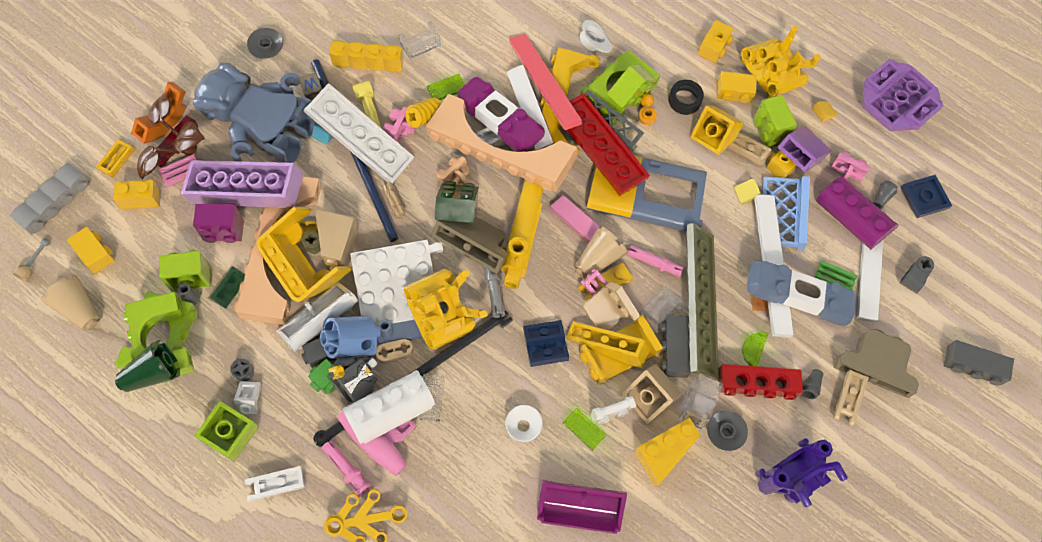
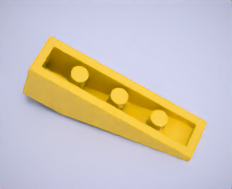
M574 321L566 336V339L581 346L585 344L588 349L639 368H643L649 353L646 341L643 339Z

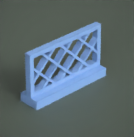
M802 176V179L764 177L762 195H767V193L774 195L775 201L778 203L776 209L781 206L787 212L782 217L777 215L778 223H781L786 228V230L780 233L782 247L797 248V251H805L808 231L810 177ZM767 183H775L779 188L772 192L767 187ZM788 184L797 185V189L793 193H790L785 187ZM781 190L787 195L782 201L775 195ZM789 199L796 204L791 210L784 204ZM789 215L795 220V223L791 226H788L783 221ZM790 232L794 236V242L786 241L782 236Z

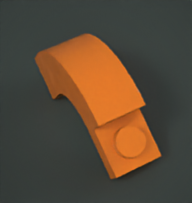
M167 82L164 94L170 100L171 109L170 113L164 117V121L173 128L186 109V105L183 104L186 91L174 82ZM148 115L135 118L131 134L145 144L163 137L170 130L160 121L156 124L151 123Z

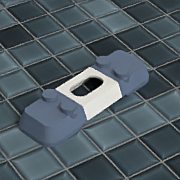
M757 260L749 267L747 290L752 296L819 316L822 320L840 326H846L851 323L855 314L856 294L854 291L843 288L837 282L829 283L791 270L784 264L776 265L767 261ZM802 280L816 285L820 290L819 298H812L797 292L795 282Z

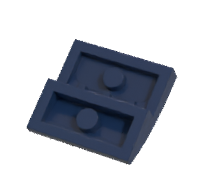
M561 320L523 326L530 367L569 361Z

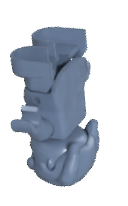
M221 63L217 69L209 71L202 77L194 91L193 105L209 120L217 119L222 122H232L228 135L233 145L231 155L234 161L242 162L239 156L242 153H248L250 156L254 155L251 146L247 144V138L255 141L261 149L273 155L279 163H294L301 150V141L299 138L283 131L286 126L294 127L297 134L308 139L312 137L313 128L318 124L304 112V109L312 100L304 96L296 98L293 88L289 87L300 84L299 77L296 74H285L280 80L281 84L278 82L263 83L260 86L252 84L247 88L244 83L248 80L246 75L242 74L230 63Z

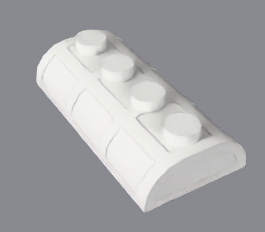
M337 282L312 303L309 304V302L305 301L303 304L306 307L276 330V332L296 352L302 349V346L313 337L321 334L328 318L341 316L344 312L351 310L358 300L351 291Z
M415 370L409 375L342 408L359 443L366 444L432 409L435 402L420 373Z

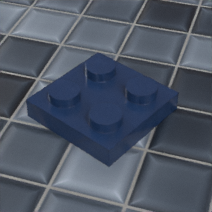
M936 174L905 183L901 186L916 218L952 207Z

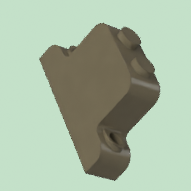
M476 216L474 223L436 221L431 237L496 274L501 270L507 257V252L501 248L506 237L503 231Z
M871 329L863 334L858 340L855 352L846 350L836 359L833 367L845 373L852 370L869 377L867 382L906 398L915 395L919 386L917 379L906 372L911 354L910 345L899 337H891L884 334L879 329Z

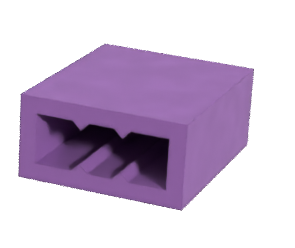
M806 127L790 133L778 146L804 172L820 164L832 151Z

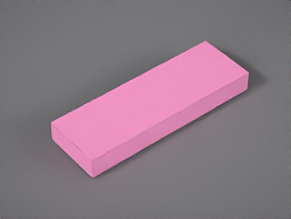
M564 195L550 206L551 211L588 243L600 227Z

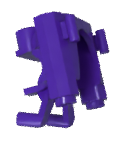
M807 438L798 442V446L802 447L801 449L786 457L767 472L764 469L755 472L756 477H760L758 482L759 491L765 495L772 493L784 494L788 502H795L797 504L801 501L806 508L812 505L809 499L813 494L812 492L820 486L824 487L831 482V479L826 474L827 471H835L840 481L847 480L848 476L839 462L826 463V458L833 451L830 442L824 439L808 444L809 440Z

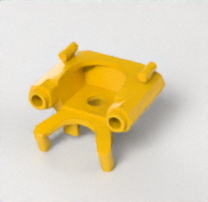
M796 25L791 27L790 32L782 42L777 38H773L742 49L741 62L745 63L752 75H756L757 82L769 94L768 98L780 96L785 92L807 85L808 75L802 71L800 72V69L816 67L821 58L819 54H816L812 60H803L804 58L800 52H797L795 55L791 53L790 46L793 44L792 41L798 31Z
M443 269L409 284L403 289L407 304L419 331L431 350L437 349L473 331L475 327L473 318H484L487 316L485 310L469 309L459 299V288L466 280V277L469 276V271L467 270L460 272L455 278L451 270ZM440 302H445L448 306V311L443 314L440 308Z

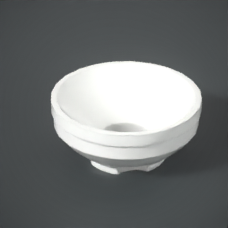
M528 405L514 407L508 413L505 421L509 436L515 441L522 443L530 442L537 438L543 425L540 413ZM520 421L528 422L529 429L526 432H521L518 429L517 425Z

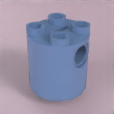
M370 316L331 317L324 324L320 334V342L330 358L375 355L377 352V337L380 336L381 331L380 327L375 325Z

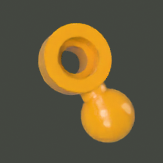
M645 93L641 96L642 101L640 103L644 107L640 110L638 119L643 125H651L656 120L657 112L651 107L654 103V97L650 93ZM648 112L651 116H646L645 113Z

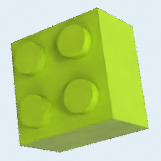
M641 65L629 66L607 95L621 108L636 107L642 101L641 96L653 88V82L656 79Z
M783 95L763 100L753 118V123L760 132L761 141L768 148L780 145L797 126Z
M200 251L170 252L159 256L160 279L171 292L178 291V287L183 283L195 289L211 287L210 264Z
M219 401L194 437L235 462L259 427L252 420Z

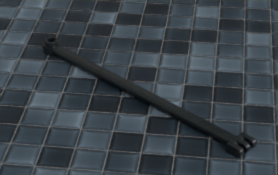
M505 311L503 317L500 314L499 318H490L415 370L423 377L497 325H500L503 329L513 321L512 317L504 320L509 315ZM337 422L326 431L320 430L316 432L313 437L314 443L319 448H322L325 443L345 429L340 422ZM320 435L325 436L323 441H318Z

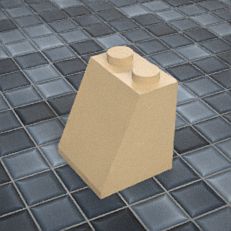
M316 209L315 214L321 255L326 268L331 271L338 266H349L351 260L350 253H353L359 234L355 219Z

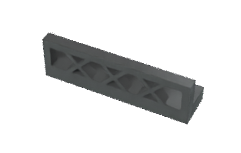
M587 90L585 95L587 98L589 95L594 98L597 110L601 108L608 109L609 117L604 119L609 120L611 128L628 149L633 152L637 148L636 143L643 136L644 132L591 91ZM620 118L623 128H613L612 120ZM634 129L638 134L631 142L627 139L626 130Z

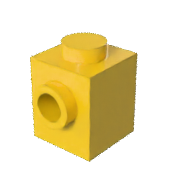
M780 150L778 153L774 152L769 157V164L766 168L777 178H787L797 165Z

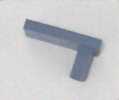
M382 320L379 323L381 331L378 337L379 345L401 339L409 341L423 339L415 320L390 324L388 320Z

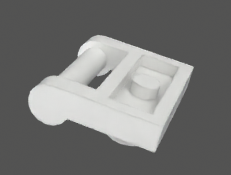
M629 396L618 403L603 408H595L590 414L592 423L598 422L603 424L608 422L610 417L616 415L618 418L629 414L628 411L636 407L635 401L632 396Z

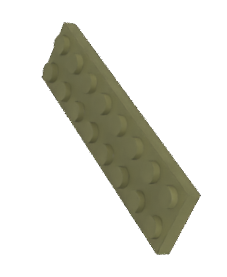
M691 223L687 225L686 254L688 258L687 291L689 294L688 328L690 331L689 367L690 372L715 381L719 380L714 235Z

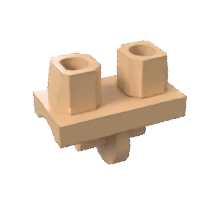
M463 156L460 159L453 157L448 163L449 168L447 170L440 169L436 172V176L441 184L446 181H453L456 184L461 183L462 185L467 183L466 176L471 170L466 163V158Z

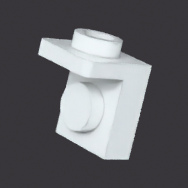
M240 381L234 398L237 412L257 414V400L261 391L260 382Z

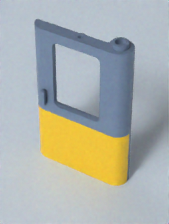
M635 156L648 173L695 182L697 189L694 208L689 210L645 200L643 193L646 181L619 196L596 167L587 204L588 210L687 232V225L691 223L702 228L703 220H700L707 176L706 171Z

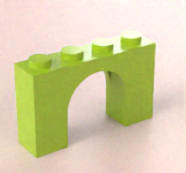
M628 50L625 54H620L614 64H609L603 74L597 75L592 84L586 85L582 89L581 94H585L587 90L591 91L620 115L624 116L625 108H621L607 95V86L614 81H618L626 69L633 65H641L656 79L653 82V88L658 85L660 74ZM589 95L588 99L595 107L594 98ZM607 108L598 109L603 118L609 117ZM620 118L613 119L612 125L614 126L620 120Z
M147 291L144 299L159 296L160 294ZM181 300L184 316L167 321L170 325V336L165 344L172 351L182 349L184 341L189 337L190 326L197 318V309L192 303ZM122 346L114 364L120 370L132 361L130 354L132 348Z
M175 291L125 304L126 312H124V319L129 324L127 336L129 341L132 342L133 349L130 350L132 360L147 348L146 339L148 333L155 325L184 316L180 297ZM186 348L172 351L177 359V362L174 363L175 368H180V376L195 372L192 355Z

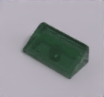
M234 266L229 267L207 299L226 309L238 293L241 282H244L245 274Z

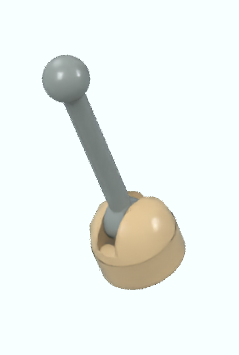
M42 239L41 245L27 264L17 266L12 274L26 282L31 276V264L42 249L49 245V240Z

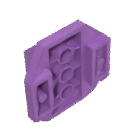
M889 59L864 81L863 108L889 131L918 130L943 107L938 88L909 64L898 63Z

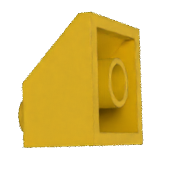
M706 105L690 138L720 155L736 139L744 122L716 106Z

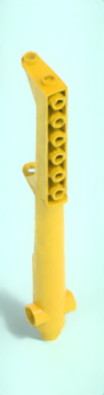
M558 47L557 54L552 56L551 64L554 66L549 68V71L567 97L572 74L585 67L597 68L600 61L595 55L589 56ZM542 96L540 107H543L542 115L553 143L555 144L560 140L568 143L560 132V122ZM573 145V146L577 147V155H578V154H579V151H580V148H579L578 146H576V145ZM524 180L506 247L507 257L501 268L506 274L503 284L511 289H517L521 277L525 278L543 204L541 203L543 193L541 185L534 182L530 183Z

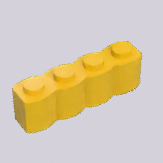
M341 40L332 41L329 54L331 62L336 67L344 68L350 66L355 69L368 68L375 71L384 69L389 72L402 71L403 53L402 48L399 46L366 45L361 42L347 43Z

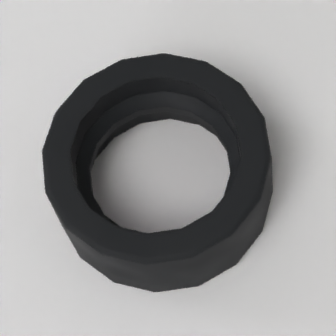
M680 80L671 88L668 102L670 107L679 114H693L700 108L704 92L698 83L692 80ZM683 90L689 91L696 97V101L692 104L682 103L677 99L676 93Z

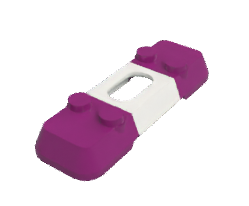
M474 77L459 89L457 97L464 100L467 112L498 135L515 152L529 151L544 137V127L530 117L525 110L517 107L494 89L489 82H485L479 77ZM491 100H498L508 108V112L503 117H496L486 109V105Z

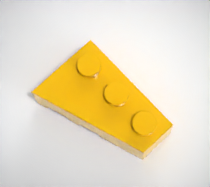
M689 417L642 444L634 451L655 487L665 479L701 435Z

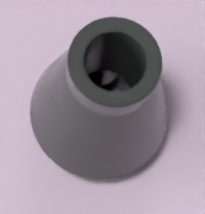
M891 181L881 183L873 203L882 209L897 194V185Z
M186 283L178 287L182 301L192 303L193 305L199 302L200 292Z
M813 369L802 384V395L804 397L816 399L820 395L824 375L821 370Z

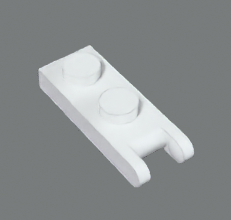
M301 466L244 480L245 485L254 484L255 494L247 496V501H254L305 488Z

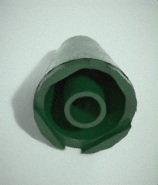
M160 340L153 342L116 374L115 384L117 388L130 392L178 378L180 376V368H175L174 363L177 362V359L172 350L165 343L159 344Z

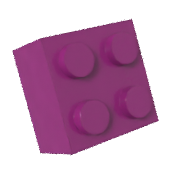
M235 204L195 205L193 226L203 241L208 243H215L216 241L235 243V241H242L244 220Z

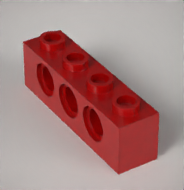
M722 364L719 367L718 392H722L727 396H734L736 394H744L745 397L764 395V398L768 399L779 396L784 397L785 400H794L803 393L801 369ZM736 378L742 379L744 385L738 384ZM756 379L763 382V387L756 383ZM776 381H780L783 388L778 387Z

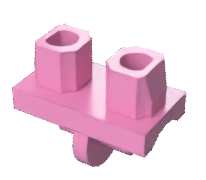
M403 107L402 110L393 108L390 113V120L395 121V124L386 122L383 130L396 142H398L401 135L406 137L407 134H414L415 128L409 126L406 121V107Z
M843 151L838 154L831 168L844 174L843 177L846 180L850 177L861 182L870 166L867 165L866 161L862 159L855 160L851 158L849 153Z

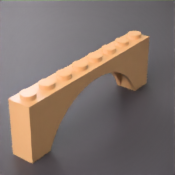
M451 94L447 95L426 125L428 136L433 141H440L449 148L454 147L466 155L470 154L476 157L479 161H486L495 168H502L511 175H518L530 183L534 182L541 185L542 188L557 192L578 158L577 147L561 140L546 148L529 152L506 151L487 144L469 127L466 121L467 110L464 100Z
M303 176L296 207H308L318 204L322 188L319 179ZM265 207L264 211L260 213L259 229L255 231L254 246H251L249 252L250 261L249 264H246L244 270L245 279L239 287L240 297L234 305V311L240 319L284 325L288 320L291 307L271 286L267 272V262L257 249V240L292 208Z

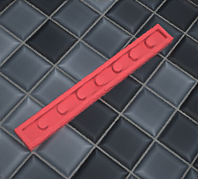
M524 33L509 38L510 45L563 129L567 130L582 125L581 118L527 35Z

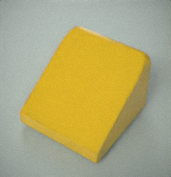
M828 101L817 102L813 107L821 122L837 116V113Z

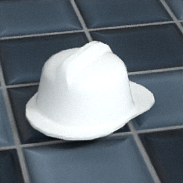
M585 20L582 24L583 30L580 33L582 45L589 51L599 50L609 53L612 50V45L602 28L592 20Z

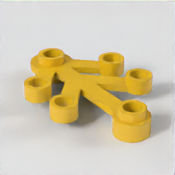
M371 489L368 492L366 501L356 515L345 519L351 508L355 507L360 499L357 493H350L339 513L326 518L324 530L330 536L341 535L350 542H356L357 539H362L366 542L364 535H355L347 529L348 527L355 526L373 538L375 542H387V533L382 530H376L369 523L390 519L395 523H402L407 518V509L405 506L397 504L391 510L367 514L381 496L378 489ZM376 492L378 498L372 499L370 494ZM351 496L356 497L357 501L355 503L349 501ZM397 509L402 510L403 514L401 516L395 515ZM336 521L338 522L339 527L333 528L331 526V523ZM382 534L385 536V539L379 541L377 536Z

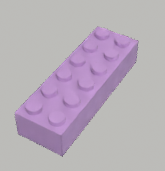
M191 160L181 195L191 204L195 205L235 204L236 206L293 208L296 205L303 173L294 163Z

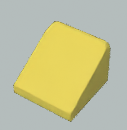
M750 179L734 187L740 204L754 201V197L760 195L755 179Z

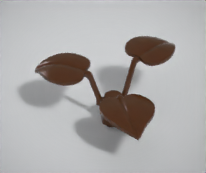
M165 94L152 104L148 118L153 124L160 121L177 136L173 142L175 149H155L153 146L145 148L137 162V171L141 179L152 173L158 166L160 160L158 152H172L176 154L182 152L190 156L196 152L197 144L205 139L198 126L193 122L186 123L178 133L164 121V117L170 113L171 109L170 100Z

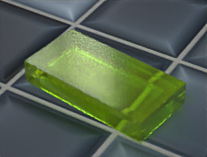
M460 74L427 85V90L431 98L443 100L448 94L453 96L458 94L459 89L465 84Z
M578 408L563 421V424L592 451L606 437V434Z

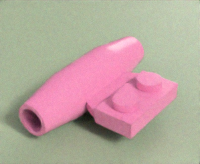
M342 411L338 415L337 419L349 436L376 463L395 476L407 466V462L394 444L402 442L416 428L417 425L411 420L366 444H360L344 412Z

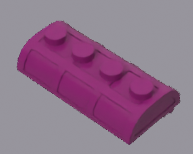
M843 176L838 177L829 184L816 199L819 205L870 250L899 226L898 223L893 221Z
M542 480L537 520L543 524L617 534V532L621 531L627 492Z

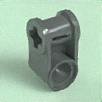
M927 256L920 257L905 273L900 284L917 294L925 285L928 276L934 269L933 260Z

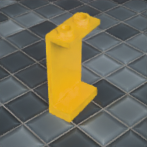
M643 315L636 319L633 324L616 332L645 340L649 349L645 361L660 354L663 349ZM585 344L581 346L580 359L584 364L587 363L590 369L589 374L593 381H597L598 385L635 367L588 349Z

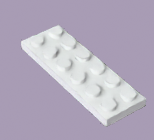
M329 83L304 109L308 116L387 183L392 184L414 158L412 154Z

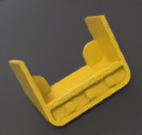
M294 206L258 238L257 249L290 298L298 302L305 301L331 288L348 274L352 267L338 266L331 271L329 269L320 270L318 273L314 271L297 246V243L304 234L299 222L312 212V209Z

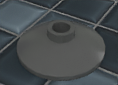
M261 28L249 36L247 47L253 56L267 59L274 57L281 51L283 39L276 30Z
M720 411L709 420L707 433L714 446L724 451H734L742 447L746 442L748 428L744 419L737 413ZM723 429L728 430V436L723 434Z

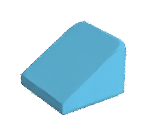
M319 124L314 126L312 137L327 145L333 136Z

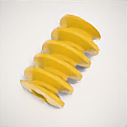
M429 98L410 105L405 112V118L409 126L418 128L428 124L442 104L441 101L437 98Z

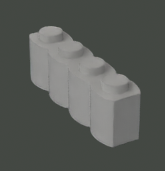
M67 163L54 176L46 180L40 189L33 192L24 203L17 206L10 214V217L32 235L40 231L46 221L54 218L60 208L70 204L76 194L84 191L89 180L70 163Z

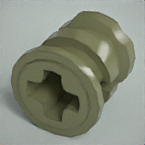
M307 231L304 233L301 241L306 251L310 254H318L321 251L318 232Z

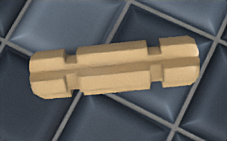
M387 183L383 185V191L394 210L395 216H403L405 210L392 184Z

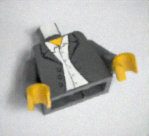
M353 357L339 358L335 361L333 367L328 369L330 373L327 377L347 404L350 405L372 394L374 384L377 382V378L372 373V370L377 366V362L372 357H368L365 361L361 358Z

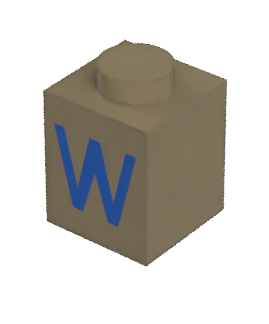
M316 72L299 77L304 96L313 100L322 91Z

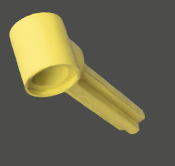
M370 81L352 85L356 99L362 103L366 116L382 129L372 101L374 93Z

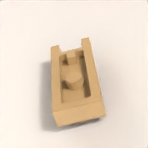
M740 132L736 139L727 147L759 165H762L772 152V149Z
M852 370L847 371L833 419L838 420L840 414L850 417L848 425L854 426L869 377Z

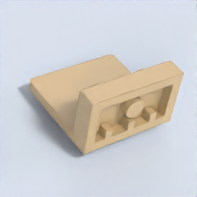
M612 281L582 304L583 309L594 326L609 330L623 318L628 317L635 321L640 317L622 286Z

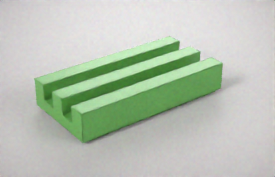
M821 261L814 278L829 283L839 280L849 284L847 286L837 282L843 288L853 290L852 287L858 275ZM820 273H823V274H825V275H827V276H830L832 279H830V278H828V277H826V276H823V275H821Z

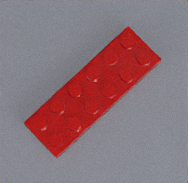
M583 93L570 100V103L582 120V125L567 129V131L617 194L621 196L646 181L650 177L649 173Z

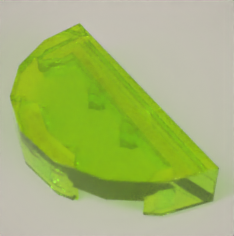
M758 332L745 340L742 346V354L749 366H758L768 333Z

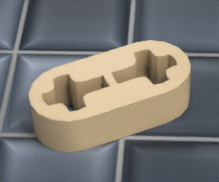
M407 339L384 343L377 347L376 357L381 363L407 359L413 354V345ZM402 345H406V348H408L407 353H403L400 350ZM386 349L387 352H391L387 354L386 358H384L383 355H379L382 354V350Z

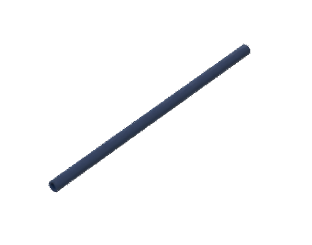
M316 59L311 62V65L317 74L323 90L329 81L320 61ZM350 151L389 241H397L399 239L366 164Z

